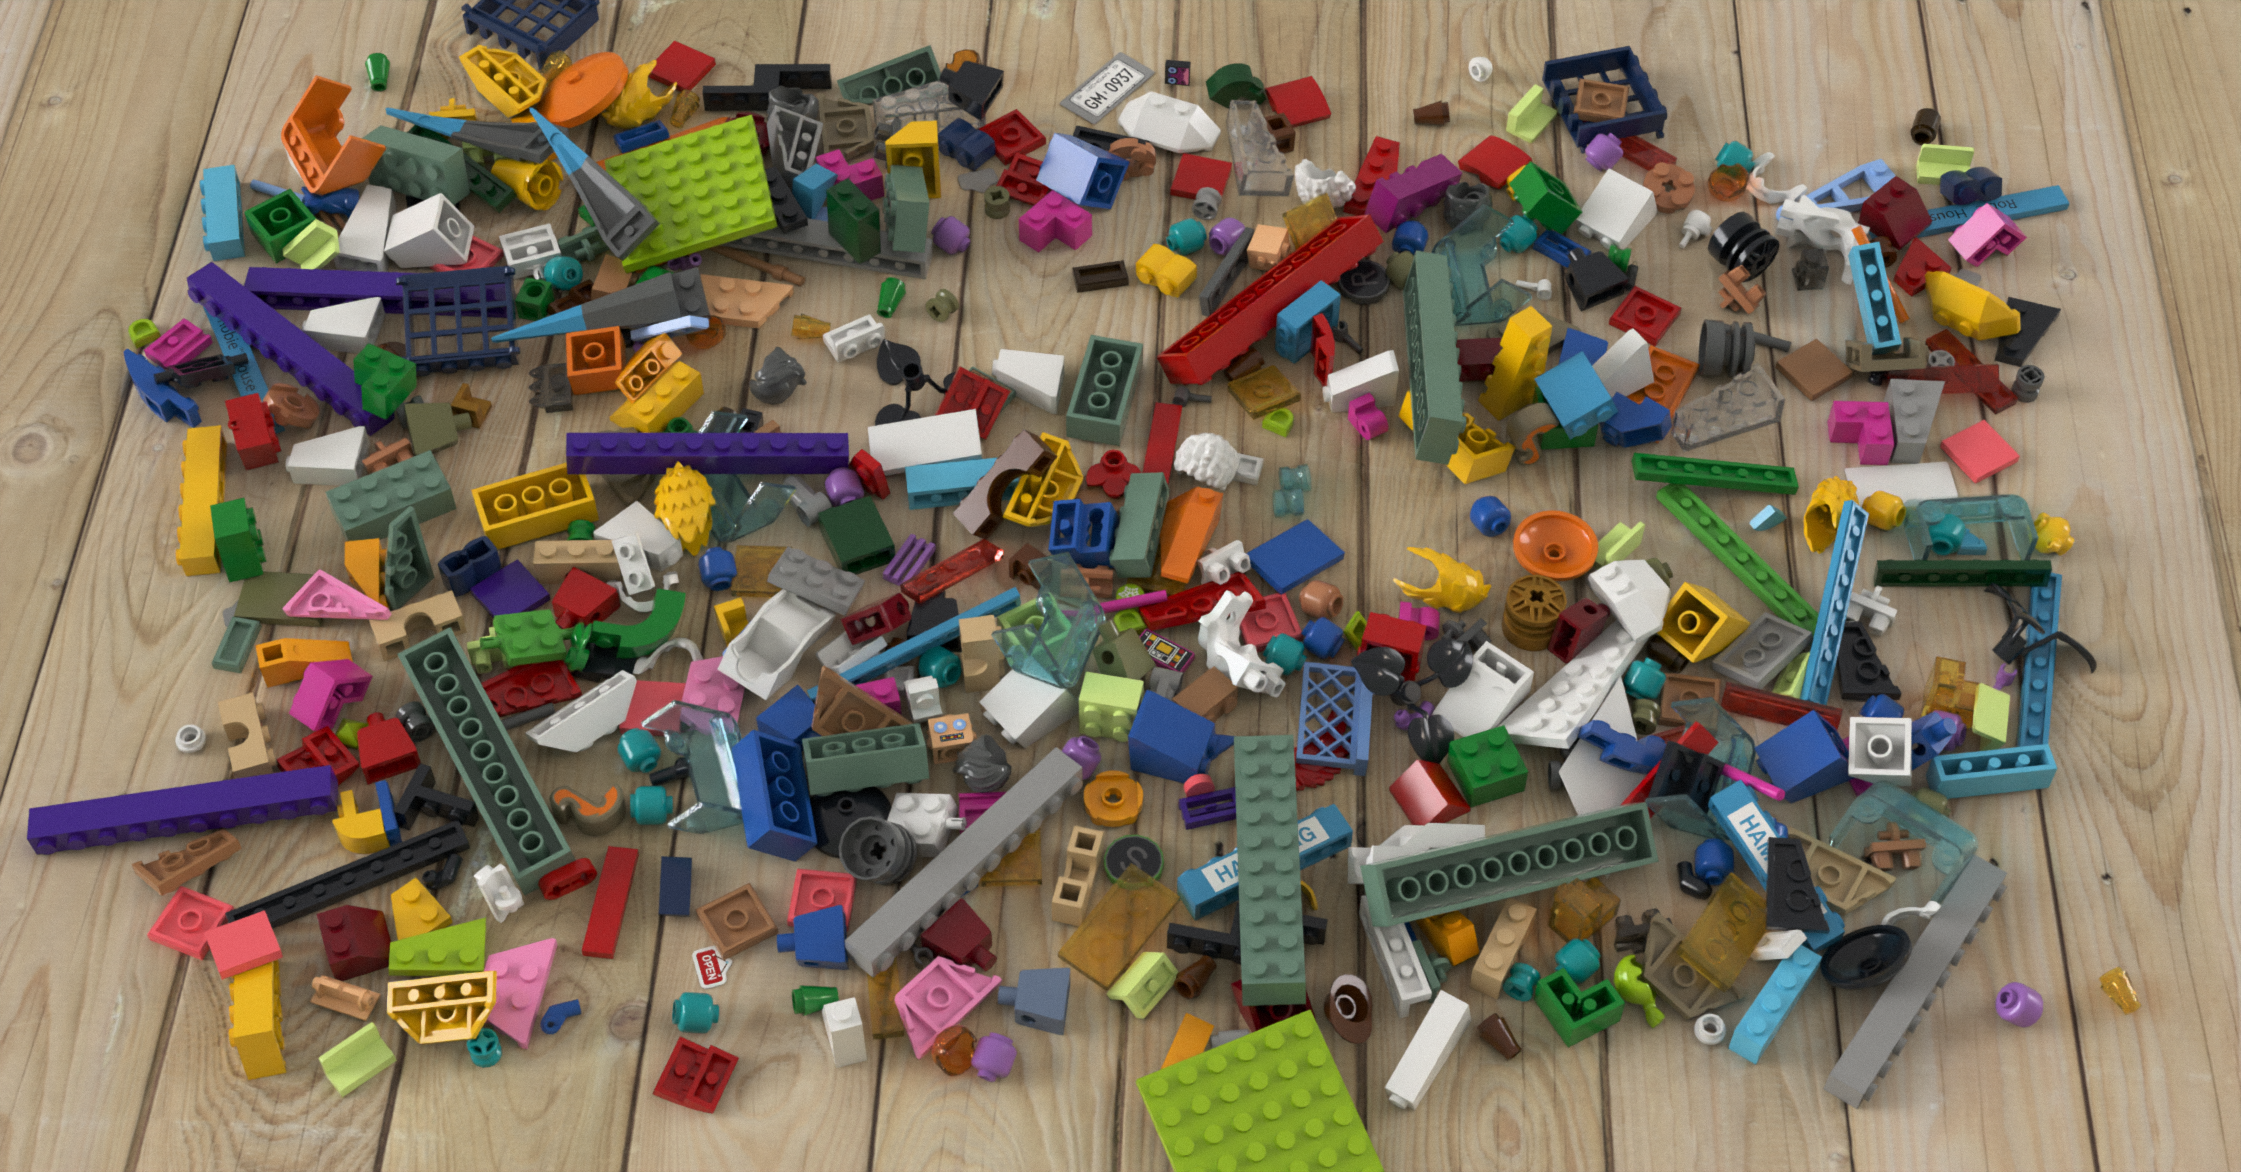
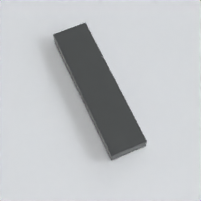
M1245 227L1243 233L1236 240L1199 295L1202 315L1209 317L1215 312L1247 264V248L1255 232L1254 229Z

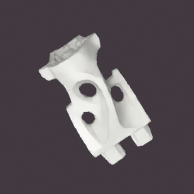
M1806 195L1801 196L1799 203L1785 199L1780 214L1783 217H1780L1775 234L1789 237L1787 242L1788 248L1795 245H1809L1824 253L1827 250L1841 251L1845 258L1841 280L1845 284L1851 285L1853 276L1848 254L1853 246H1859L1851 230L1860 226V224L1853 220L1850 212L1838 208H1819ZM1861 225L1866 236H1868L1870 227ZM1833 230L1835 232H1838L1841 235V237L1837 238L1830 233V231Z
M1226 590L1214 609L1199 620L1201 625L1198 642L1207 651L1206 666L1209 669L1215 666L1235 686L1278 697L1286 684L1280 678L1284 671L1283 668L1274 662L1269 664L1262 662L1257 655L1255 645L1241 646L1239 643V635L1242 632L1240 624L1253 603L1252 595L1244 591L1241 595L1235 596L1231 591Z

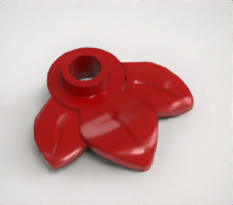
M1113 449L1105 452L1100 463L1089 468L1086 475V484L1089 487L1102 486L1107 496L1116 499L1124 494V489L1129 483L1131 473H1141L1136 465L1128 463L1127 458L1121 451Z

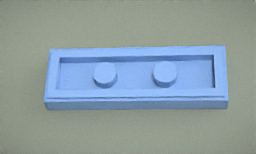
M689 315L631 330V340L646 343L649 339L667 333L670 338L705 330L709 328L708 318Z

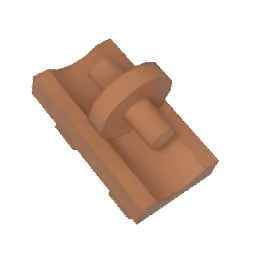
M1743 265L1731 271L1727 270L1718 278L1725 286L1718 293L1725 300L1720 304L1722 309L1729 304L1736 312L1742 306L1750 314L1760 306L1758 303L1764 298L1766 292L1759 284L1753 286L1749 291L1744 288L1741 283L1750 274Z
M407 438L384 446L379 440L374 443L376 451L370 454L368 458L362 460L367 471L366 475L412 458L414 454Z
M1070 563L1068 567H1062L1061 595L1082 596V602H1088L1089 597L1112 598L1113 570H1110L1108 566L1098 565L1094 569L1083 568L1080 564Z
M1888 822L1886 831L1877 832L1878 840L1887 841L1872 842L1870 847L1864 848L1865 857H1871L1873 867L1882 871H1889L1894 868L1892 855H1901L1902 869H1918L1922 865L1921 851L1927 847L1925 839L1900 840L1909 838L1908 829L1899 830L1896 822Z

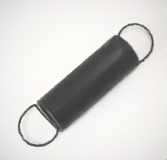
M1633 263L1628 266L1626 274L1628 282L1625 289L1626 291L1629 290V292L1635 286L1638 266L1633 265Z

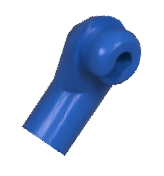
M576 999L550 1006L540 1022L542 1031L546 1034L557 1033L566 1018L582 1014L579 1000Z

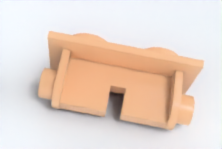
M322 975L321 977L316 976L313 979L312 988L316 989V992L310 1002L367 1021L381 994Z

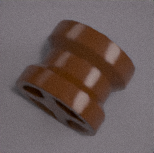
M1880 236L1869 241L1870 243H1880L1885 268L1895 263L1897 254L1892 248L1891 240L1888 237Z

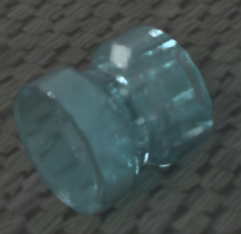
M1300 464L1296 468H1289L1288 466L1279 467V484L1283 495L1291 494L1297 489L1301 492L1311 491V475L1308 464Z
M1292 488L1289 492H1284L1282 489L1273 490L1272 499L1275 518L1284 517L1286 514H1293L1294 516L1304 515V499L1301 488Z

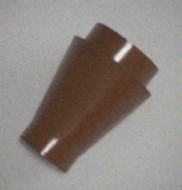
M1440 100L1413 109L1415 124L1444 125V123L1450 122L1448 102L1442 103Z
M1251 347L1246 353L1238 356L1224 370V374L1233 384L1242 378L1261 371V367L1265 362L1259 351Z
M1204 955L1198 961L1177 973L1176 980L1174 981L1176 991L1186 999L1198 997L1217 968L1215 961L1211 957Z
M1497 1013L1489 1016L1477 1027L1481 1033L1480 1038L1503 1055L1507 1061L1521 1052L1522 1048L1518 1045L1505 1018H1500Z

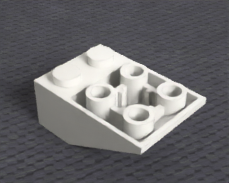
M1486 641L1473 655L1472 669L1466 681L1457 687L1449 688L1432 715L1439 714L1444 716L1451 723L1453 730L1463 737L1496 728L1530 692L1534 671Z

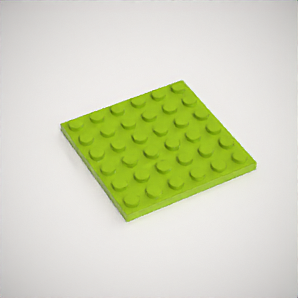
M752 115L604 160L606 172L648 207L647 209L660 223L622 261L626 274L778 227Z
M1311 1010L1136 1080V1085L1174 1172H1385Z

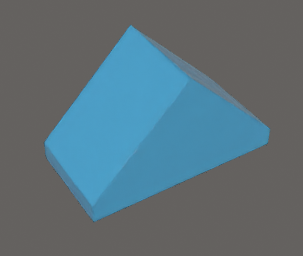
M814 164L793 179L792 194L809 219L816 218L827 197L826 189L832 187L838 177L834 172L818 164Z

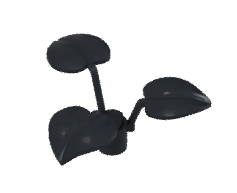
M883 339L877 356L878 374L889 385H897L904 381L906 386V405L904 408L899 404H889L883 407L876 416L875 426L921 418L917 412L909 410L911 407V392L922 389L925 383L928 382L939 393L945 395L956 372L950 373L944 378V388H941L930 378V375H924L920 365V356L915 349Z
M1992 582L1984 590V592L1995 594L2007 600L2006 602L2014 614V618L2006 633L1992 649L2005 663L2010 665L2020 654L2025 657L2030 651L2054 639H2059L2068 643L2084 657L2090 666L2091 673L2096 670L2097 664L2092 654L2078 641L2061 631H2057L2025 648L2024 645L2027 641L2020 634L2028 624L2042 635L2045 633V630L2001 586ZM2019 619H2022V624L2016 631H2013Z
M1450 638L1435 642L1429 648L1427 654L1428 666L1435 673L1417 682H1403L1404 677L1400 674L1404 670L1405 661L1401 654L1392 648H1372L1354 657L1351 663L1370 692L1378 696L1390 695L1394 704L1398 706L1407 705L1408 710H1414L1423 716V718H1414L1409 723V741L1421 760L1440 764L1448 753L1450 741L1454 740L1453 727L1444 716L1437 714L1429 717L1428 712L1416 706L1415 703L1421 696L1420 687L1438 677L1446 688L1457 687L1466 681L1473 664V656L1469 644L1466 641Z

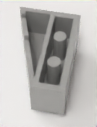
M775 105L767 122L773 167L776 166L792 192L793 179L813 166L823 123Z
M1890 379L1884 402L1889 404L1894 439L1891 463L1917 464L1920 462L1945 381Z

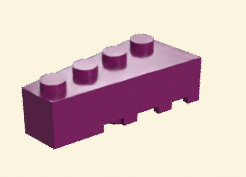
M1441 153L1422 161L1417 168L1413 165L1407 167L1401 175L1398 172L1390 174L1389 180H1385L1383 177L1376 180L1364 214L1371 215L1374 223L1383 232L1388 233L1394 228L1397 229L1402 222H1406L1412 217H1418L1426 208L1436 206L1442 198L1446 197L1445 193L1448 186L1458 184L1463 173Z

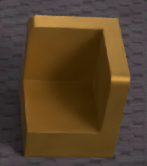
M462 383L451 403L453 415L469 412L472 427L478 429L481 428L492 408L491 401L472 397L469 384Z

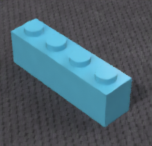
M235 165L203 169L204 180H200V189L202 195L205 196V198L201 199L203 214H206V217H202L203 229L207 233V236H203L205 251L211 252L213 261L245 257L241 187Z
M1875 242L1853 246L1848 254L1867 343L1872 344V355L1897 352L1902 343L1880 243Z
M997 458L971 459L968 461L905 467L909 510L959 505L961 500L967 497L975 488L978 480L992 468ZM1018 478L1014 479L1007 486L1002 501L1011 500L1019 483Z
M2049 744L1939 755L1932 758L1925 776L1930 789L1945 795L1947 799L2049 788L2057 771V766Z
M1800 945L1789 958L1782 959L1734 1030L1728 1049L1756 1065L1816 975L1822 956Z

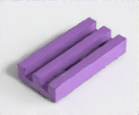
M910 534L884 570L883 579L908 590L935 552V544L932 542L927 544L925 539L920 538L917 540L916 535ZM921 550H923L924 552L921 554V556L916 561L914 566L911 568L909 573L906 575L904 580H902L901 577L903 576V574L906 572L907 569L910 568V566L913 563V560L916 558L918 553Z

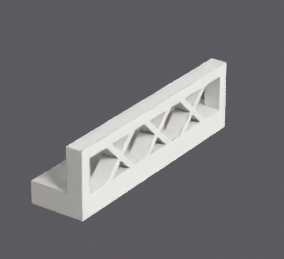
M1366 895L1361 896L1359 916L1399 1019L1408 1017L1410 1004L1431 999V989L1405 924L1373 927Z

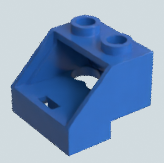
M1617 391L1612 400L1618 412L1612 415L1609 420L1599 423L1601 434L1603 435L1602 438L1612 446L1616 447L1618 444L1623 448L1663 440L1672 427L1669 409L1647 396L1639 405Z
M1081 499L1054 501L1048 550L1053 558L1067 563L1080 564L1083 568L1094 569L1098 565L1114 568L1110 564L1109 556L1110 551L1115 546L1114 534L1115 529L1119 528L1120 517L1111 502L1083 504ZM1092 523L1091 542L1089 547L1087 546V542L1090 539L1088 531ZM1060 532H1062L1064 538H1060Z

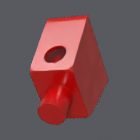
M575 567L570 570L552 600L554 613L557 617L555 623L561 629L573 628L579 622H583L584 625L593 624L594 621L603 622L621 606L616 588Z
M380 712L370 714L366 719L368 726L357 731L360 764L367 785L417 769L421 763L417 749L398 718L385 720L383 713Z

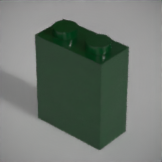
M848 178L826 189L829 234L859 264L881 253L879 208Z
M871 496L855 499L849 503L831 507L818 513L820 531L838 569L858 575L887 565L894 558L895 544Z

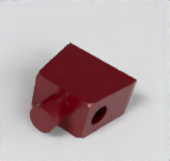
M896 593L875 601L840 620L851 644L855 645L893 631L909 621L911 613L908 601L901 593ZM874 616L875 624L871 627L867 625L865 619Z
M1584 598L1560 612L1547 650L1565 664H1568L1602 634L1606 620L1610 617L1609 608L1603 603L1596 604L1589 598Z
M962 898L921 934L922 947L929 948L933 953L934 959L940 956L952 960L957 965L969 967L977 964L984 971L990 970L997 960V957L989 951L992 947V933L990 929Z

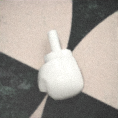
M1700 210L1690 211L1681 230L1685 236L1680 242L1679 247L1684 249L1691 238L1697 240L1701 234L1709 236L1713 229L1710 226L1711 217Z

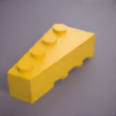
M1532 306L1510 317L1500 342L1503 349L1495 356L1492 363L1496 368L1493 375H1488L1485 385L1488 387L1486 393H1481L1478 402L1498 421L1527 404H1532L1535 387H1538L1535 378L1545 372L1552 325Z
M1407 391L1399 417L1413 431L1411 392ZM1462 413V416L1466 417V427L1464 432L1458 435L1459 445L1457 453L1451 455L1449 464L1446 466L1464 484L1506 472L1515 446L1509 442L1503 444L1496 439L1497 434L1489 428L1483 430L1474 423V417L1468 413Z
M277 959L231 976L234 982L229 983L231 1000L234 1002V1005L229 1006L230 1020L234 1024L233 1028L229 1029V1041L231 1047H237L248 1080L286 1073V1062L283 1060L280 1051L285 1049L280 1024V1022H283V1013L279 998L281 996L279 960Z

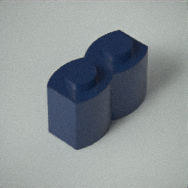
M957 118L938 133L939 151L945 156L957 159L962 167L970 170H976L996 154L993 138L987 133L975 129L969 122L961 118Z
M1974 167L1966 172L1953 170L1941 175L1940 193L1958 205L1969 204L1977 199L1991 201L2002 196V178L1986 167Z
M482 536L470 541L462 550L454 551L443 557L438 563V568L443 585L448 591L452 590L454 597H458L470 592L471 587L501 570L502 565L495 545L487 536Z

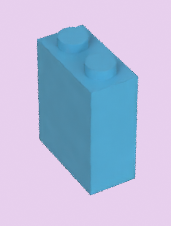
M1583 351L1535 378L1538 387L1570 440L1576 436L1583 435L1588 429L1598 423L1609 420L1612 415L1618 412L1611 396Z

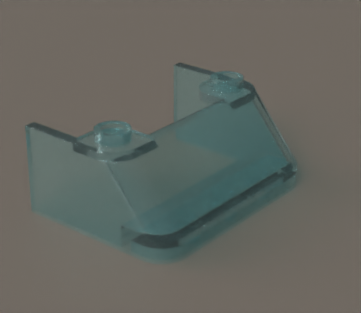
M1485 204L1439 240L1431 252L1447 256L1448 267H1451L1449 282L1453 283L1451 299L1455 300L1453 315H1456L1455 326L1500 323L1532 299V294L1503 278L1492 287H1489L1485 265L1496 257V238L1510 228L1514 221Z
M712 411L698 433H739L748 418L746 415ZM702 474L706 478L708 485L712 488L711 494L716 502V505L711 507L713 524L711 533L720 542H733L774 523L797 490L792 485L761 482L751 496L736 474Z
M1989 493L1909 499L1904 503L1906 516L1903 525L1914 560L1928 559L1933 544L1927 526L1941 523L1945 514L1957 516L1964 524L2008 521L2020 560H2030L2038 541V535L2028 504L2018 495Z
M1069 552L1033 559L1028 563L1041 585L1036 597V606L1044 616V620L1039 630L1037 631L1033 623L996 630L991 634L1007 659L1009 666L1015 672L1059 689L1071 688L1077 684L1101 634L1097 625L1105 621L1102 606Z
M1712 697L1672 702L1671 708L1686 722L1682 736L1695 721L1701 723L1719 742L1708 755L1751 775L1756 755L1754 740ZM1721 775L1715 794L1737 781ZM1687 794L1646 798L1645 800L1647 806L1672 829L1709 839L1730 840L1711 810L1709 809L1708 814H1706Z
M673 700L641 722L642 727L663 732L666 747L677 755L685 756L686 762L689 764V773L698 804L689 807L685 812L669 821L668 827L691 833L705 834L743 824L732 747L742 740L736 720L727 712Z
M1888 781L1874 783L1851 804L1829 836V845L1837 849L1856 821L1863 824H1873L1880 820L1883 815L1889 820L1896 822L1902 828L1908 829L1909 832L1920 839H1925L1928 844L1935 847L1932 853V863L1946 877L1930 901H1935L1941 905L1974 854H1976L1978 849L1977 837L1968 829Z

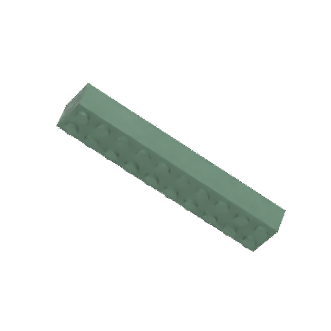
M1416 250L1402 292L1415 459L1448 465L1451 455L1457 453L1459 445L1458 435L1463 433L1466 427V417L1462 416L1465 404L1464 399H1461L1463 382L1459 381L1461 365L1457 364L1459 359V348H1456L1458 332L1454 331L1456 324V315H1453L1455 300L1451 299L1453 283L1449 282L1451 267H1448L1447 256Z
M451 627L397 655L525 896L539 888L538 882L545 874L576 859Z
M1293 735L1234 736L1242 1006L1306 1004Z
M1640 802L1628 803L1361 865L1360 868L1372 926L1389 927L1659 862L1647 803Z

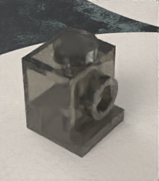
M1823 248L1802 250L1800 261L1796 262V268H1792L1797 291L1824 288L1829 266Z

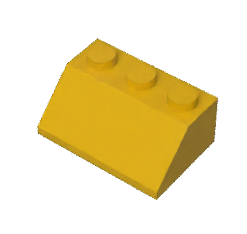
M937 121L910 122L885 141L887 171L890 173L891 165L922 167L928 197L941 198Z
M681 361L674 362L634 403L631 404L629 400H626L609 417L610 421L622 428L634 427L638 433H659L665 431L670 420L681 417L704 394L701 373Z

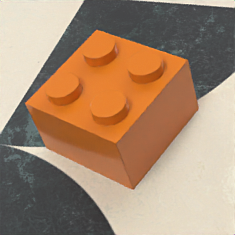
M615 326L566 333L567 377L573 394L581 395L619 389L615 381L626 366V346L620 327Z

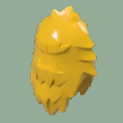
M652 60L639 65L628 74L623 90L605 109L606 112H603L601 115L607 120V124L622 129L637 128L645 120L652 121L662 107L669 104L677 82H674L658 96H655L650 91V88L647 87L648 75L656 66L657 61Z
M677 461L674 468H666V474L659 481V485L655 489L656 498L654 504L657 507L654 517L655 519H662L666 530H669L676 540L680 538L682 551L686 548L693 556H697L701 543L704 547L708 544L709 530H712L713 525L711 507L716 505V502L711 494L712 488L708 485L706 478L697 470H692L689 465L683 467Z
M1838 476L1827 478L1821 481L1813 492L1812 501L1804 515V536L1812 552L1823 553L1836 539L1844 501L1853 500L1859 505V499L1856 494L1858 488L1852 481L1840 480Z
M1407 547V550L1431 561L1439 571V576L1433 587L1419 589L1398 579H1393L1408 597L1423 600L1424 603L1436 610L1443 607L1456 613L1465 612L1478 606L1488 597L1487 593L1491 588V584L1484 585L1483 575L1480 570L1474 571L1466 563H1459L1449 555L1439 553L1427 547Z

